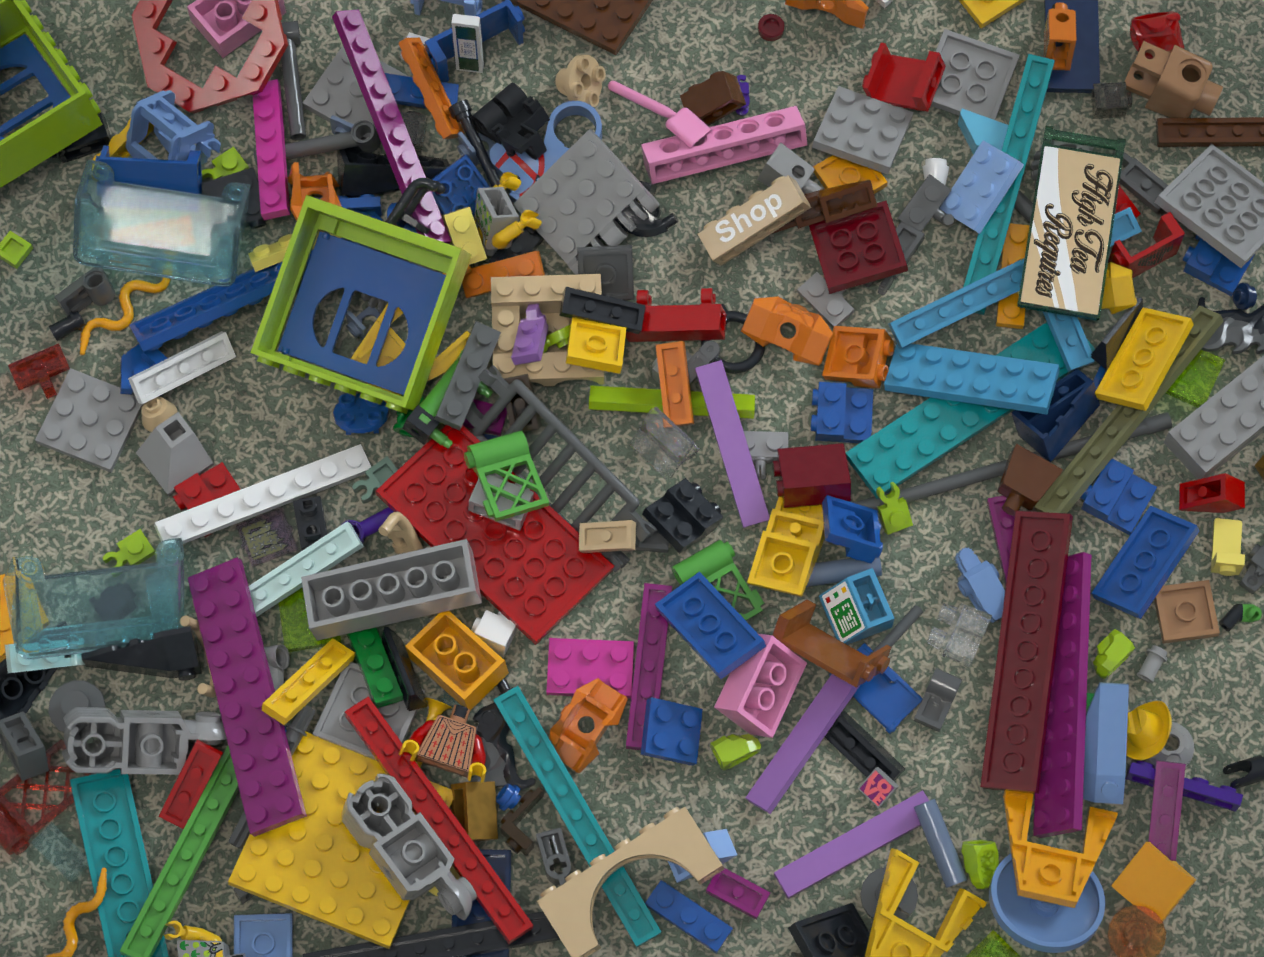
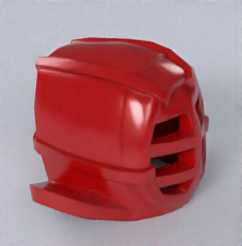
M1169 11L1132 18L1130 36L1135 49L1139 52L1143 41L1165 51H1170L1174 45L1184 49L1179 24L1180 14ZM1144 54L1147 59H1153L1152 54Z

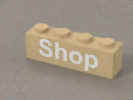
M789 175L786 177L781 176L771 183L772 186L766 190L752 194L748 198L749 201L743 205L730 208L726 212V216L720 220L707 223L703 228L704 230L698 233V236L712 261L719 265L727 263L812 208L797 181Z

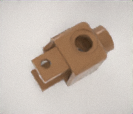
M1143 41L1122 88L1147 98L1148 101L1145 108L1169 118H1189L1194 109L1210 116L1223 86L1208 80L1213 68L1210 61L1177 45H1174L1170 51H1165ZM1144 54H1152L1153 59H1147ZM1134 74H1140L1142 80L1135 79Z

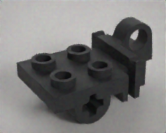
M513 82L470 117L477 132L500 145L502 144L506 152L511 155L513 151L520 154L525 151L532 159L537 160L547 151L537 131L550 119L538 100H534L531 96L527 98L523 90Z

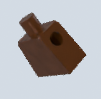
M1016 444L1008 457L997 490L999 494L1007 498L1002 506L1003 511L1015 516L1016 511H1019L1021 506L1032 510L1057 480L1063 469Z

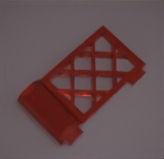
M62 739L46 751L49 771L46 772L45 785L28 784L29 779L24 780V784L20 783L22 780L17 774L0 788V846L9 855L14 853L19 855L24 852L30 845L28 842L30 837L74 803L73 794L68 796V792H72L71 786H69L70 772L75 771L68 765L67 767L51 766L52 756L60 749H66ZM50 771L66 772L65 786L49 785ZM83 773L85 776L93 775L92 773ZM12 788L23 789L22 803L9 802L4 795ZM27 790H44L43 803H26ZM48 791H64L63 801L59 805H47ZM15 808H21V815ZM25 809L42 810L41 819L33 826H30L24 819Z

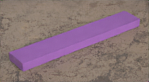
M720 360L696 367L695 372L742 527L745 528L768 521L770 517L723 362Z
M831 674L745 797L748 802L769 814L772 813L859 686L854 687Z
M922 790L774 872V876L786 897L790 899L920 827L921 824L914 807L929 801L924 791Z

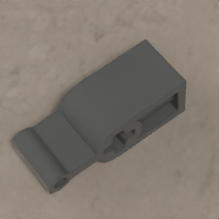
M561 827L536 834V841L546 877L551 883L559 885V887L566 883L565 878L571 874V862ZM550 841H552V844H553V848H554V852H555L554 855H553V852H552V848H551V845H550ZM555 864H559L563 868L562 874L557 875V872L553 871Z

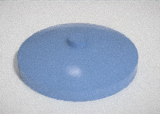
M1009 854L1000 862L989 886L990 907L1000 927L1015 941L1036 951L1061 953L1084 945L1098 930L1105 912L1104 891L1093 871L1075 908L1017 896L1012 854Z

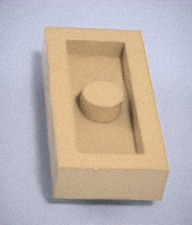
M633 520L580 523L579 551L582 553L635 550L636 522Z

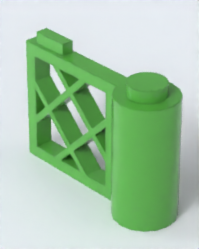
M516 431L467 447V452L464 453L465 463L468 469L473 468L474 472L477 473L487 499L483 501V506L488 518L494 517L495 522L549 506V500L531 458L528 442L523 431ZM524 464L527 465L529 470L526 480L511 474L515 467ZM496 473L505 478L498 488L489 484L486 476ZM508 479L522 485L518 496L503 490ZM527 487L537 492L540 500L529 502L521 497ZM499 496L514 501L512 507L499 512L496 504Z
M717 540L671 567L679 585H682L698 572L710 583L717 580L714 587L718 592L734 596L731 605L733 608L735 607L737 597L749 600L753 610L746 614L739 613L746 621L763 611L760 606L764 602L756 589L750 590L733 562L735 552L729 542L723 543L721 540ZM732 572L737 581L735 591L720 588L721 577ZM739 587H741L744 594L738 592Z

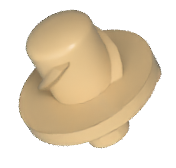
M577 55L570 61L567 68H563L557 73L556 87L560 93L567 96L569 101H582L592 107H596L599 103L602 82L605 79L606 72L604 67L599 66L596 59L592 56Z

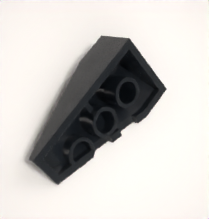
M358 146L337 150L338 185L341 195H345L348 198H359L364 194L374 195L399 188L386 154L367 153ZM417 155L426 178L432 179L450 166L447 159Z
M191 626L153 633L154 639L148 641L140 640L139 638L129 640V643L124 648L111 645L81 654L85 666L91 668L179 678L181 681L191 680L196 677V674H202L197 640Z

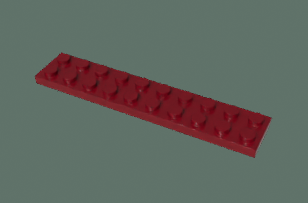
M1016 511L980 785L983 789L1039 794L1073 521L1071 514Z

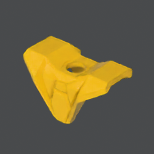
M1113 262L1105 264L1099 309L1108 308L1111 314H1115L1136 306L1137 299L1134 293L1132 270Z

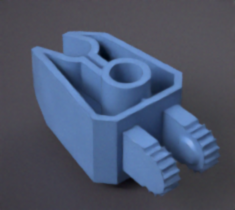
M969 547L962 548L956 554L954 560L962 573L958 578V588L965 597H969L978 613L993 623L1002 618L1005 590L998 579L1000 578L996 567L987 560L981 563L972 549H969Z

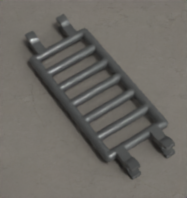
M494 365L489 370L486 368L481 372L478 378L484 384L490 386L500 397L485 415L476 408L473 401L471 403L466 419L474 426L471 433L479 441L488 440L483 433L518 393L529 405L504 435L522 430L532 417L538 413L548 425L529 446L532 460L556 432L568 443L539 477L543 488L547 486L575 452L587 463L553 504L549 502V506L578 533L580 523H587L614 491L626 504L611 521L633 520L636 522V537L641 542L646 538H650L657 529L635 511L640 504L639 499L522 381L516 379L509 385ZM527 465L517 466L513 472L518 477L526 480L521 473ZM596 472L607 484L571 524L560 511L593 473ZM621 551L600 552L615 566L614 572H617L620 568L622 569L630 561Z

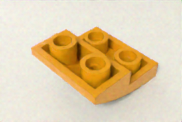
M1145 842L1111 886L1152 920L1162 924L1195 883L1196 879L1176 861L1168 859L1151 842Z

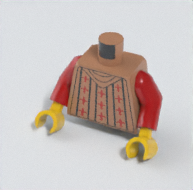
M454 705L450 718L438 715L436 720L426 721L412 733L408 740L403 742L399 751L400 756L403 752H409L412 755L410 759L412 762L416 758V761L466 777L468 781H471L473 775L481 777V783H484L486 754L482 738L476 734V727L466 724L470 709L464 706Z

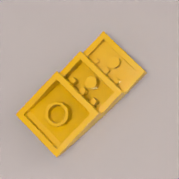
M778 498L775 509H772L766 531L763 530L747 581L748 584L802 597L825 539L822 505L784 508L783 498Z

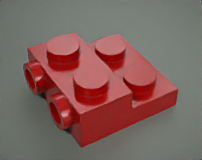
M221 462L200 476L196 473L174 486L176 495L173 496V499L181 511L185 508L189 510L241 489L224 463Z

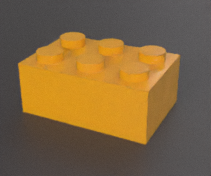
M450 611L440 612L405 645L410 660L461 706L470 709V711L509 674L505 660Z

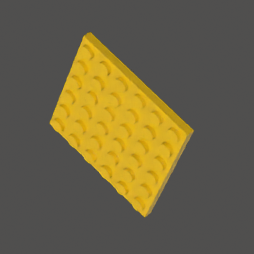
M305 731L307 736L302 737L292 755V760L307 816L258 836L249 834L228 880V885L390 949L411 900H402L369 855L371 849L360 846L342 822V810L348 794L353 793V796H355L357 790L363 784L371 780L375 781L377 774L386 773L378 761ZM430 781L450 809L453 801L452 790Z

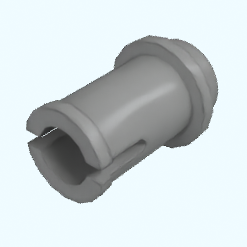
M1152 645L1151 649H1147L1146 653L1148 655L1137 673L1139 678L1148 683L1154 682V678L1162 663L1167 661V651L1156 645Z

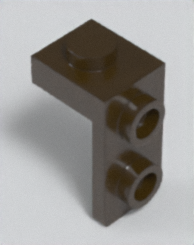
M540 786L535 791L530 789L520 800L522 805L515 812L510 810L500 822L502 824L500 827L501 834L507 838L505 843L516 854L521 851L527 856L534 848L533 841L516 825L544 797V790Z

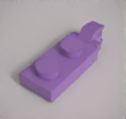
M539 303L528 305L526 318L520 320L521 323L518 326L511 356L514 365L541 361L548 324L545 315L541 313Z

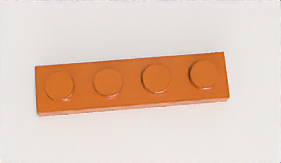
M420 37L405 38L398 44L402 50L401 55L413 73V81L420 88L424 97V104L434 118L437 132L443 139L458 138L460 131L464 134L460 122L452 118L448 110L452 105Z

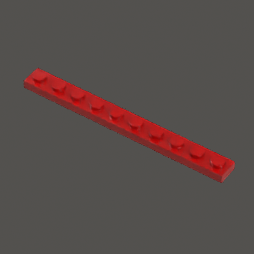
M366 697L344 711V716L385 773L394 777L412 801L413 812L416 815L421 812L454 857L452 866L460 877H464L470 882L476 892L477 901L508 944L533 929L534 925L418 764L415 760L413 762L410 761V753L403 752L401 756L399 755L403 744L371 699Z

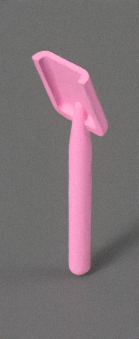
M610 81L608 84L610 91L663 117L669 118L665 123L666 127L689 148H692L707 133L712 132V129L688 108H682L676 113L669 107L616 81Z

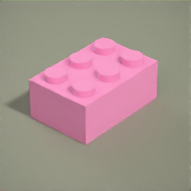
M196 0L187 6L191 22L222 58L262 31L242 19L251 0ZM278 0L281 16L286 13L284 0Z
M759 634L765 641L766 647L729 674L714 708L747 733L773 738L807 662L774 636Z

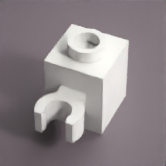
M486 610L482 619L476 618L471 631L499 656L504 658L516 634V625L511 620H508L500 611L498 614Z

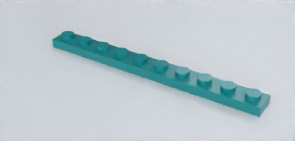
M1028 54L1001 150L1023 163L1024 166L981 233H978L963 287L997 271L1055 60ZM987 307L975 313L985 315Z
M519 686L493 699L589 867H591L590 862L602 854H605L607 857L613 853L614 849ZM623 866L607 878L601 887L636 948L662 934L625 868Z

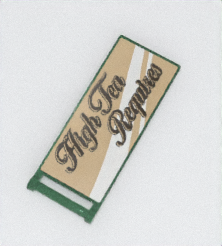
M1045 125L1017 306L1098 321L1101 315L1126 139L1117 138V140L1078 134L1055 130L1053 126ZM1051 140L1115 150V155L1053 145Z

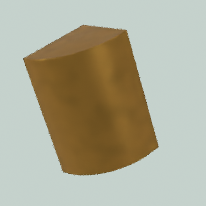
M495 781L451 784L453 795L452 813L473 841L498 839Z

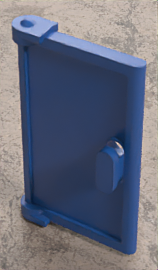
M864 643L857 651L868 656L873 650ZM889 666L883 674L879 673L871 681L861 684L853 695L886 728L889 734L895 731L900 722L923 699Z

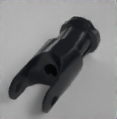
M1258 755L1225 766L1223 768L1224 774L1238 771L1248 772L1245 777L1232 781L1230 787L1238 789L1263 781L1264 757Z

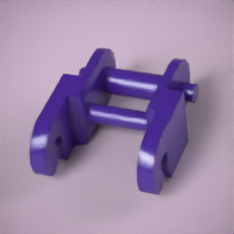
M738 75L737 79L746 105L737 109L736 113L744 116L749 110V83L740 82L741 80L745 81L746 76Z

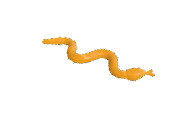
M166 252L169 258L163 264L161 270L163 279L160 283L153 284L142 280H132L124 284L120 289L119 302L123 311L122 319L113 321L106 318H95L87 322L81 333L80 355L85 354L91 336L90 332L94 328L101 327L110 331H121L129 327L134 318L133 306L129 297L132 291L160 293L168 287L170 280L174 276L172 258L176 255L175 252L172 254Z
M106 868L101 869L96 888L97 892L93 899L88 902H79L66 913L63 920V930L67 939L64 949L59 953L49 954L46 957L73 956L78 943L75 921L80 914L92 912L102 903L107 890Z

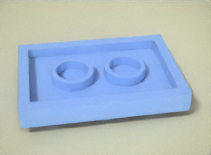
M983 140L952 187L951 192L941 204L940 209L946 214H951L954 219L980 234L1024 164Z

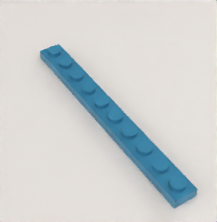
M1130 207L1112 215L1108 248L1113 246L1115 241L1119 239L1123 241L1142 232ZM1027 257L889 323L888 325L899 348L909 345L1022 290Z

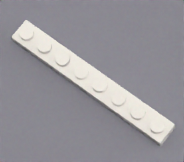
M361 444L157 521L154 527L166 551L289 504L295 500L365 474V471L371 468V465Z

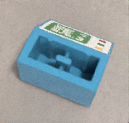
M873 568L847 577L819 595V600L836 639L847 645L888 630L893 626L895 618Z

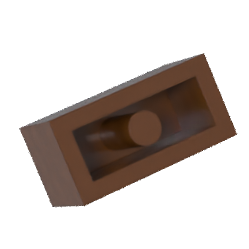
M725 71L711 74L708 80L692 85L687 92L680 95L683 107L692 111L707 126L746 105L737 76Z

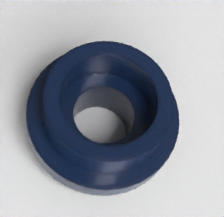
M1240 283L1233 292V302L1241 310L1252 308L1257 300L1256 289L1248 283Z

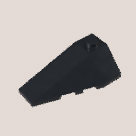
M62 618L23 643L76 636L65 618ZM70 646L63 647L64 658L70 655ZM6 653L0 656V720L23 711L27 713L33 705L32 702L48 685L47 682L57 668L8 673Z

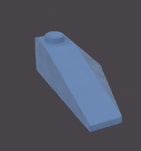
M1099 682L1087 710L1084 800L1094 803L1123 804L1126 776L1129 684Z

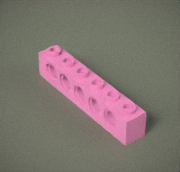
M797 106L710 127L712 132L707 133L692 148H689L677 136L641 144L644 166L651 183L656 184L771 155L780 142L790 150L807 146L805 123Z

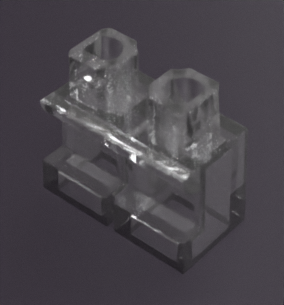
M960 603L959 608L943 604L937 620L951 626L948 633L933 627L927 643L940 650V656L949 657L959 662L960 666L970 669L992 615Z

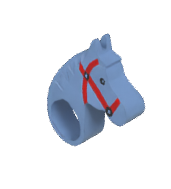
M568 101L554 109L549 117L550 120L548 121L544 139L547 151L537 160L532 159L525 151L522 154L513 151L511 155L506 152L502 144L496 143L491 148L490 160L496 173L501 177L503 173L511 172L521 180V185L516 191L510 190L509 198L511 202L515 203L569 149L558 140L554 133L557 124L563 118L571 115H580L588 118L596 128V135L602 140L601 119L598 112L591 105L582 101Z

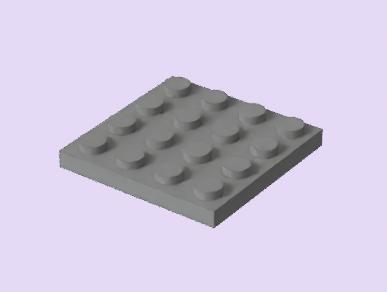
M1213 144L1168 185L1154 202L1167 213L1171 212L1175 219L1240 268L1264 245V183Z

